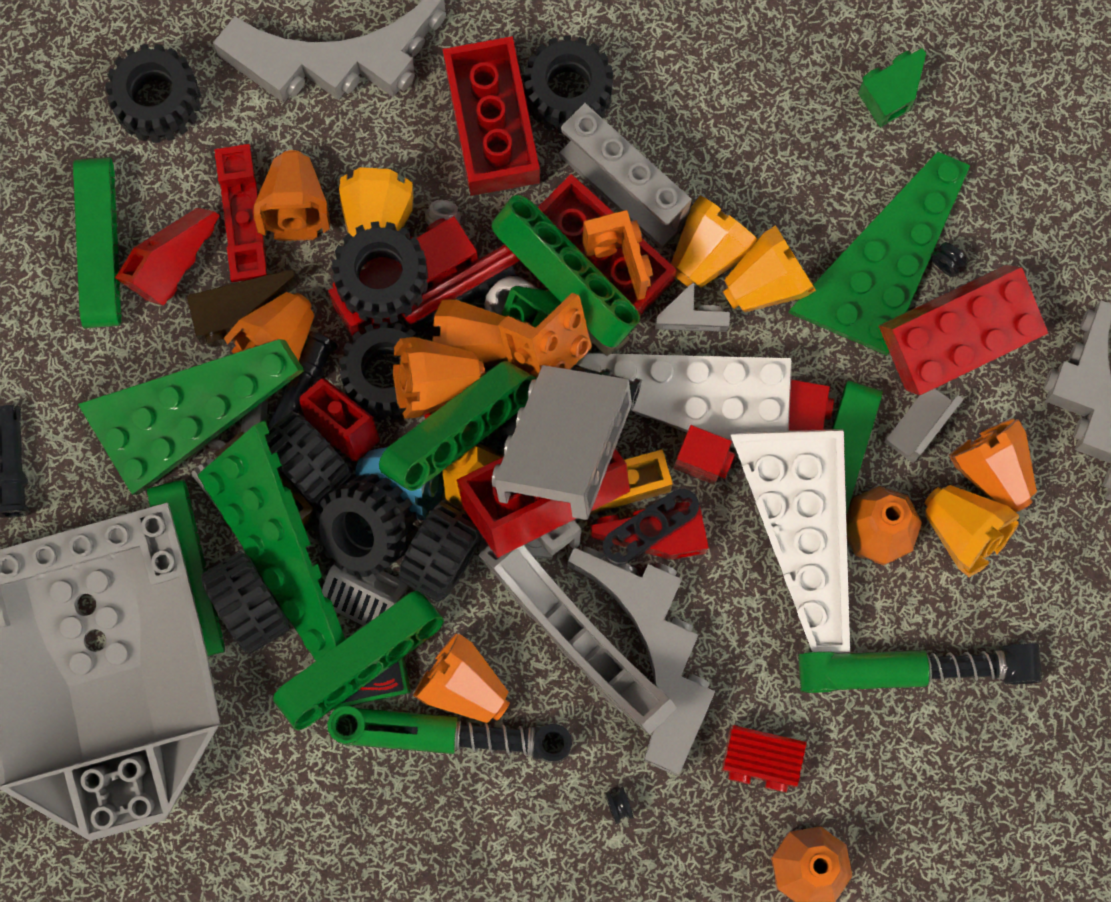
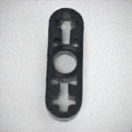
M687 489L674 490L611 531L603 542L605 558L615 565L627 564L690 523L696 517L699 509L696 495ZM679 498L681 502L688 500L691 503L687 509L689 514L685 516L682 512L676 513L670 518L674 525L669 527L665 515L658 509L664 507L665 513H668L675 507V499ZM647 517L658 519L662 527L661 532L655 537L645 536L640 530V523L643 519ZM633 527L636 538L644 545L638 547L635 540L626 547L627 555L622 556L619 552L612 554L610 551L614 545L612 540L615 538L620 542L627 540L631 537V533L627 529Z

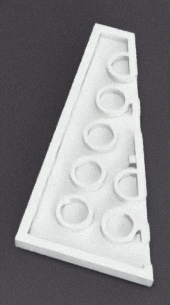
M587 353L586 356L576 363V365L601 372L602 369H610L613 375L632 381L636 378L641 379L640 392L632 411L637 415L655 419L684 432H688L690 425H693L732 441L730 433L789 431L791 358L610 354L606 356L601 353ZM732 441L730 447L736 449Z
M843 429L730 433L812 652H850Z

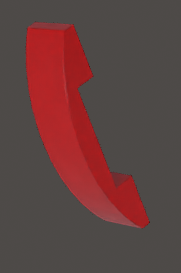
M250 144L214 149L218 182L221 187L231 282L246 281L266 276L268 274L264 235L258 233L254 219V204L258 197V189Z

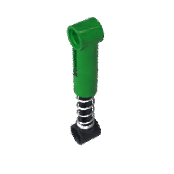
M1032 643L1002 646L1001 651H995L992 654L982 651L979 655H970L968 652H965L962 656H954L949 652L946 656L937 657L934 653L928 655L926 650L838 654L834 652H811L798 655L801 693H824L852 689L927 687L931 679H941L944 682V679L958 678L960 682L961 678L975 677L977 681L978 677H992L993 680L995 678L1002 679L1007 685L1042 682L1039 644Z
M342 706L335 709L327 722L328 732L331 737L345 746H364L455 754V750H460L462 747L472 748L474 752L478 751V749H487L491 753H494L496 750L507 751L508 755L512 754V752H522L525 756H531L533 759L543 760L551 764L565 760L570 754L572 747L570 733L566 728L558 724L536 725V728L529 727L526 730H523L521 726L518 729H507L504 725L500 728L489 727L487 723L484 726H473L470 722L466 725H461L456 716L363 709L351 706ZM346 716L355 717L358 724L357 730L350 736H342L338 731L339 722ZM367 726L403 728V733L369 731ZM549 734H557L562 737L564 747L561 752L550 754L542 746L543 739Z

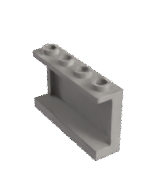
M584 103L561 127L562 133L571 141L559 152V157L620 212L627 210L630 220H637L640 230L659 248L663 249L684 228L692 199Z
M542 365L537 379H533L530 383L526 406L521 407L518 411L515 432L513 436L509 435L507 437L502 463L495 466L492 474V486L496 487L499 502L508 503L512 492L568 502L571 504L572 516L574 518L588 520L632 405L629 379Z

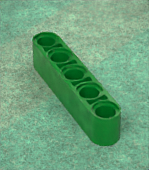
M111 157L75 159L73 163L81 324L84 329L121 326L122 317L121 314H118L121 313L120 281L115 278L119 272L118 246H115L118 245L117 212H113L117 211L115 178H111L115 177L113 160Z
M514 195L508 200L492 222V229L496 236L561 303L571 293L579 295L588 330L603 345L613 348L619 346L640 321L637 309L532 201L522 195Z
M509 361L499 363L390 445L383 452L379 461L381 473L409 491L421 488L518 413L521 407H525L528 401L530 383L533 379L537 378Z
M847 380L841 396L842 399L840 400L832 429H843L846 514L883 393L882 390Z
M182 479L147 488L150 507L169 503L188 572L207 655L212 656L224 653L225 643L224 639H220L223 635L218 614L202 585L201 574L206 572L207 568H203L206 567L199 534L195 533L198 530L190 498L187 499L190 496L185 480Z
M419 591L411 592L281 686L274 694L273 702L295 730L305 729L432 637L442 627L444 618L424 594Z

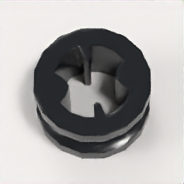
M944 242L940 246L941 251L934 252L931 255V259L946 275L956 277L959 274L958 268L965 267L968 261L957 247Z
M623 786L618 788L617 793L605 792L615 824H619L623 817H627L629 820L634 818Z

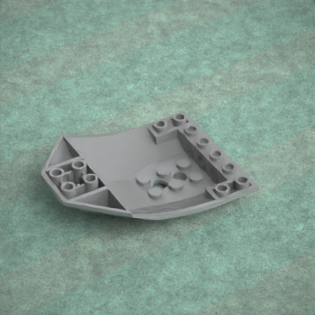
M169 503L0 549V790L89 841L166 820L220 725L207 650ZM84 594H90L96 600V609L90 615H84L78 609V600ZM91 630H100L106 637V644L100 651H92L86 645V636Z

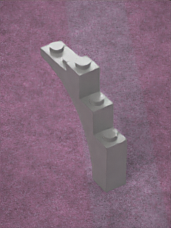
M422 0L414 9L388 26L364 36L331 42H306L281 38L258 30L234 16L213 44L219 57L283 103L290 95L294 97L300 92L305 83V76L338 100L345 92L349 94L355 89L360 80L359 74L394 97L399 90L405 91L412 83L415 74L413 73V58L409 55L416 56L425 43V35L431 28L436 30L443 23L446 17L445 1Z
M1101 300L1093 310H1086L1080 325V329L1085 331L1081 343L1075 342L1069 356V362L1064 361L1056 370L1051 369L1049 371L1043 389L1049 391L1045 402L1086 417L1079 419L1074 430L1073 438L1078 439L1075 450L1111 463V373L1108 362L1111 304ZM1111 466L1103 482V486L1108 488L1105 499L1110 501Z
M488 545L478 555L523 611L538 623L561 652L583 671L600 694L618 711H623L649 735L658 726L662 725L677 709L671 699L631 664L589 621L524 545L499 558L496 557Z
M584 546L581 551L574 547L568 560V566L597 583L616 600L631 619L646 648L653 673L654 685L669 697L677 707L666 721L652 732L643 761L678 776L715 691L708 688L710 682L693 674H689L688 679L681 676L698 638V634L692 632L693 626L676 618H673L672 622L664 620L682 579L676 577L677 571L661 563H657L655 567L648 564L643 577L636 575L637 569L628 564L613 565L602 560L604 555L597 550Z

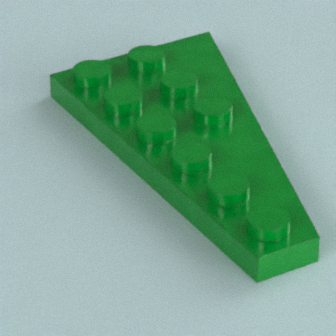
M937 152L813 284L816 291L805 298L799 299L788 313L888 356L889 350L879 325L908 311L970 165Z
M278 339L80 403L78 406L131 494L138 495L305 370L286 340Z
M264 420L252 426L197 476L223 515L224 520L241 543L245 553L254 563L265 584L278 601L284 614L301 637L305 647L310 651L315 661H317L342 643L345 637L332 601L324 597L318 579L322 577L318 564L312 565L306 547L311 544L291 490L282 485L277 468L282 465L277 452L272 454L264 436L269 433V430Z

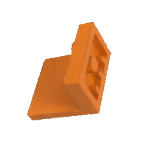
M624 210L584 221L582 244L586 257L594 254L597 258L606 257L617 252V248L621 247L637 300L645 299L647 287L651 286L649 277L653 276L648 255L641 256L639 242H642V236L637 220L631 221L628 211Z
M571 293L536 328L528 322H521L510 316H507L498 324L508 361L536 378L542 365L570 370L581 358L586 356L592 347L581 299L575 293Z

